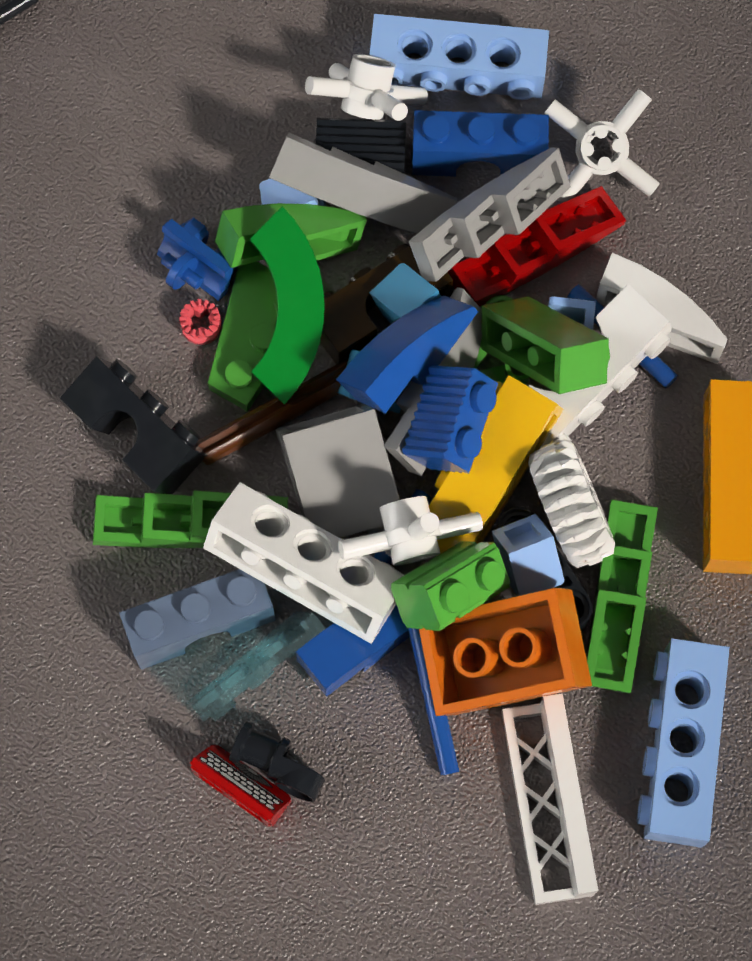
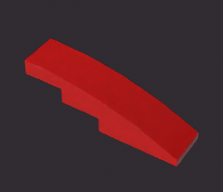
M600 186L545 210L519 235L506 234L500 237L479 258L470 257L456 263L448 271V274L453 279L454 289L457 287L463 288L478 306H482L492 297L505 295L586 250L622 227L627 220L604 188Z

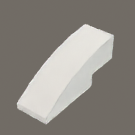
M612 253L601 279L596 300L600 304L607 306L629 283L670 321L672 331L667 336L671 338V341L667 346L717 364L728 339L713 320L691 298L666 279L638 263Z

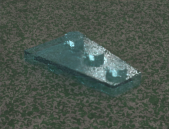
M295 611L185 704L202 721L207 720L209 717L214 721L220 719L236 705L235 697L248 687L253 690L261 685L273 674V668L286 658L289 659L295 656L296 651L326 629L314 613Z

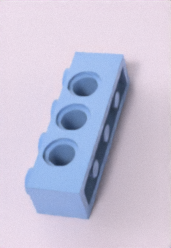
M374 14L369 55L383 58L396 65L391 85L422 87L431 92H439L444 89L465 91L474 96L486 94L509 95L517 100L542 99L549 30ZM416 53L423 57L412 59L407 57V55ZM457 57L462 58L466 61L462 63L452 62L450 59ZM505 62L509 64V66L499 67L493 63Z
M671 638L664 652L657 651L653 680L661 681L659 699L652 698L648 715V727L656 728L654 747L646 746L642 775L650 776L648 795L641 794L637 811V824L645 825L643 839L700 848L710 841L730 647ZM687 684L693 687L698 694V703L688 705L681 702L676 696L675 686ZM682 731L688 734L693 741V751L682 753L674 749L670 742V733ZM668 779L682 781L688 789L687 800L676 802L670 799L665 792V781Z

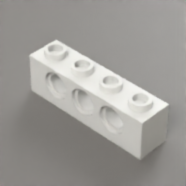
M239 482L212 519L203 546L205 550L372 644L396 605L391 591V583L404 576V574L395 570L390 564L381 562L370 555L342 560L338 542L344 539L338 538L315 525L308 518L292 512L271 500L264 493L255 491Z

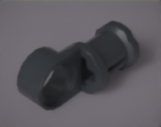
M245 722L233 745L229 761L237 764L241 760L266 771L267 778L276 781L275 785L278 788L307 802H315L325 781L324 777L316 771L286 758L292 743L291 740L285 737L281 741L255 730L253 723Z

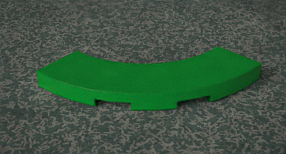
M282 206L250 238V242L259 251L271 272L278 304L277 321L272 340L266 353L251 373L285 405L303 382L315 359L324 324L325 304L320 269L314 252L295 219Z

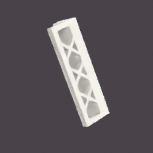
M563 694L543 696L541 703L502 709L501 713L534 904L539 905L594 896L598 892ZM541 716L544 736L534 749L517 737L514 719ZM545 743L549 760L539 753ZM519 749L529 755L523 765L521 764ZM534 759L550 770L553 783L543 797L527 787L524 781L523 774ZM553 791L555 792L557 808L547 801ZM527 796L538 803L531 814ZM542 807L560 820L561 833L552 846L533 833L532 821ZM562 839L566 857L555 850ZM536 845L547 852L540 863L538 861ZM550 856L568 868L572 888L544 892L540 871Z

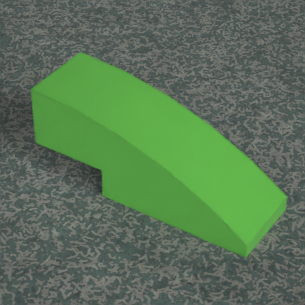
M283 203L252 205L222 211L215 243L231 268L264 260L259 251L250 242V238L283 206L305 234L318 261L357 250L367 219L365 216L349 210L328 206Z

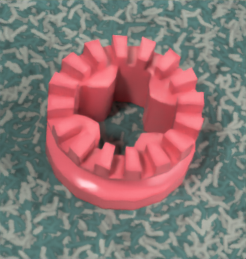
M197 299L198 301L195 302L192 300L190 304L184 305V309L180 312L179 321L183 335L189 342L196 345L212 343L218 338L222 328L219 310L213 302L209 303L206 299L205 301ZM205 315H209L210 326L208 330L204 327H200L197 330L193 329L192 317L195 316L201 319Z

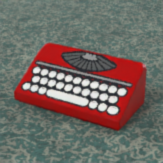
M213 744L192 759L190 768L195 776L267 827L275 825L291 802L290 795L242 761H239L237 764L229 761L230 753L219 745Z

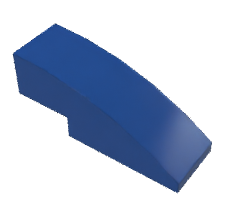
M444 295L422 304L397 319L379 333L354 357L336 380L358 402L386 414L409 381L421 386L427 383L426 376L430 374L428 368L433 365H440L478 311L474 306Z
M395 605L372 644L333 623L296 650V658L327 697L362 669L365 672L409 638L410 635L408 628L402 621L398 607Z

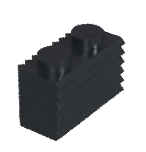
M317 118L316 145L331 151L332 147H335L372 165L377 161L404 174L406 121Z

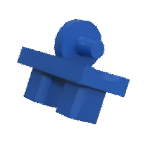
M191 218L181 225L170 219L162 226L164 238L157 252V255L162 258L160 263L169 269L166 284L177 290L187 283L195 290L200 287L216 300H221L227 294L231 277L238 270V266L231 268L219 248L214 251L206 245L209 232L206 226L197 219Z

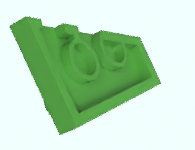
M257 261L238 266L208 380L210 391L247 412L264 388V385L251 371L260 362L269 347L275 331L278 308L277 293L271 272L268 267Z

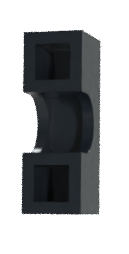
M96 356L60 399L90 429L108 435L121 421L132 417L137 426V440L133 448L122 460L154 492L173 494L208 455L196 444L201 439L200 436L183 421L179 420L175 423L165 414L169 406L151 390L147 389L144 393L134 383L138 376L119 359L112 363Z

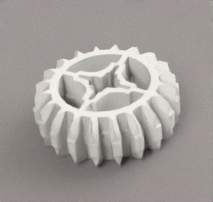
M568 439L558 442L552 441L542 445L539 450L530 454L528 464L544 511L563 553L566 555L567 560L576 568L587 564L591 566L603 561V558L614 553L615 542L599 498L576 447Z

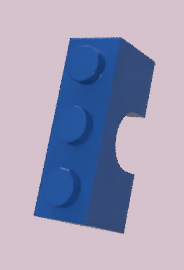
M414 110L412 175L456 177V170L460 165L473 161L495 164L500 168V175H502L511 168L549 149V115Z

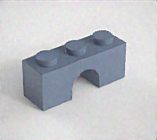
M240 569L119 612L133 655L141 670L186 654L185 648L189 644L205 636L229 632L231 637L276 621L273 605L265 584Z

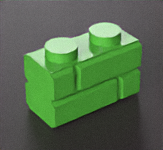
M461 541L391 583V591L402 621L407 628H425V630L440 631L455 622V618L463 617L509 588L511 582L499 548L494 542H479L477 544L476 542Z

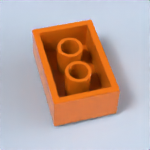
M551 588L482 604L463 617L455 618V622L440 631L425 630V628L419 629L436 716L459 715L592 686L573 591L570 589Z

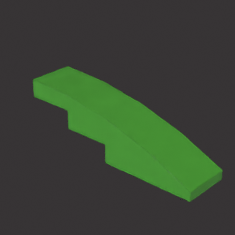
M194 490L192 496L145 493L144 498L96 495L93 545L142 548H203L212 519L231 493ZM268 496L271 500L288 509V497Z
M612 499L609 503L607 521L613 535L615 548L614 553L603 558L599 565L586 654L592 687L631 693L647 599L645 595L652 558L651 547L658 507Z

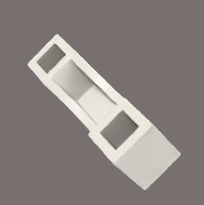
M629 283L596 316L602 335L609 338L610 360L607 368V383L563 394L539 389L531 385L528 386L564 409L542 445L552 441L558 442L563 439H568L572 442V439L568 436L581 423L585 427L591 424L604 410L605 406L601 402L614 389L620 393L635 379L638 374L635 370L637 365L646 356L650 359L657 357L671 341V338L667 336L672 331L670 321Z

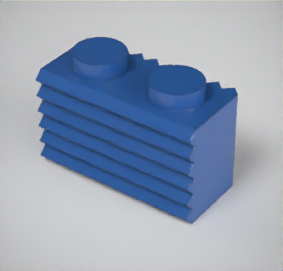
M433 365L428 368L430 374L426 376L427 383L423 385L424 392L419 394L421 401L417 403L418 410L414 412L415 419L411 421L412 428L408 430L409 437L405 439L406 446L402 448L405 456L429 469L469 474L473 460L479 454L482 447L481 435L488 414L496 404L498 383L475 368Z

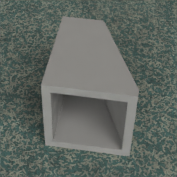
M359 404L275 429L302 516L342 539H349V535L367 530L368 534L385 531L379 508L400 499L374 408L365 404Z

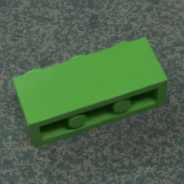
M529 296L482 306L481 349L558 394L607 383V368L610 360L609 338Z

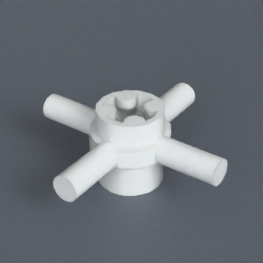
M354 54L350 69L340 63H334L329 68L330 78L309 76L305 82L307 94L343 98L341 109L344 112L372 120L383 119L385 113L394 120L400 121L406 117L408 112L405 104L423 106L428 98L425 88L391 85L396 65L383 58L365 54Z
M637 89L612 122L598 121L589 125L556 99L552 102L544 114L549 115L550 119L577 139L575 153L579 162L568 176L571 187L557 199L558 201L563 203L574 198L593 174L607 175L616 171L646 196H651L660 183L628 158L629 142L625 134L652 101L649 96ZM595 137L600 139L609 138L613 142L612 149L615 151L610 159L608 157H601L599 161L595 160L591 156L594 152V147L590 144L592 139Z
M426 496L411 497L388 503L379 508L385 531L340 540L338 548L342 560L385 551L392 558L393 565H404L439 555L440 550L437 540L482 531L483 522L479 512L439 520L438 516L430 512Z

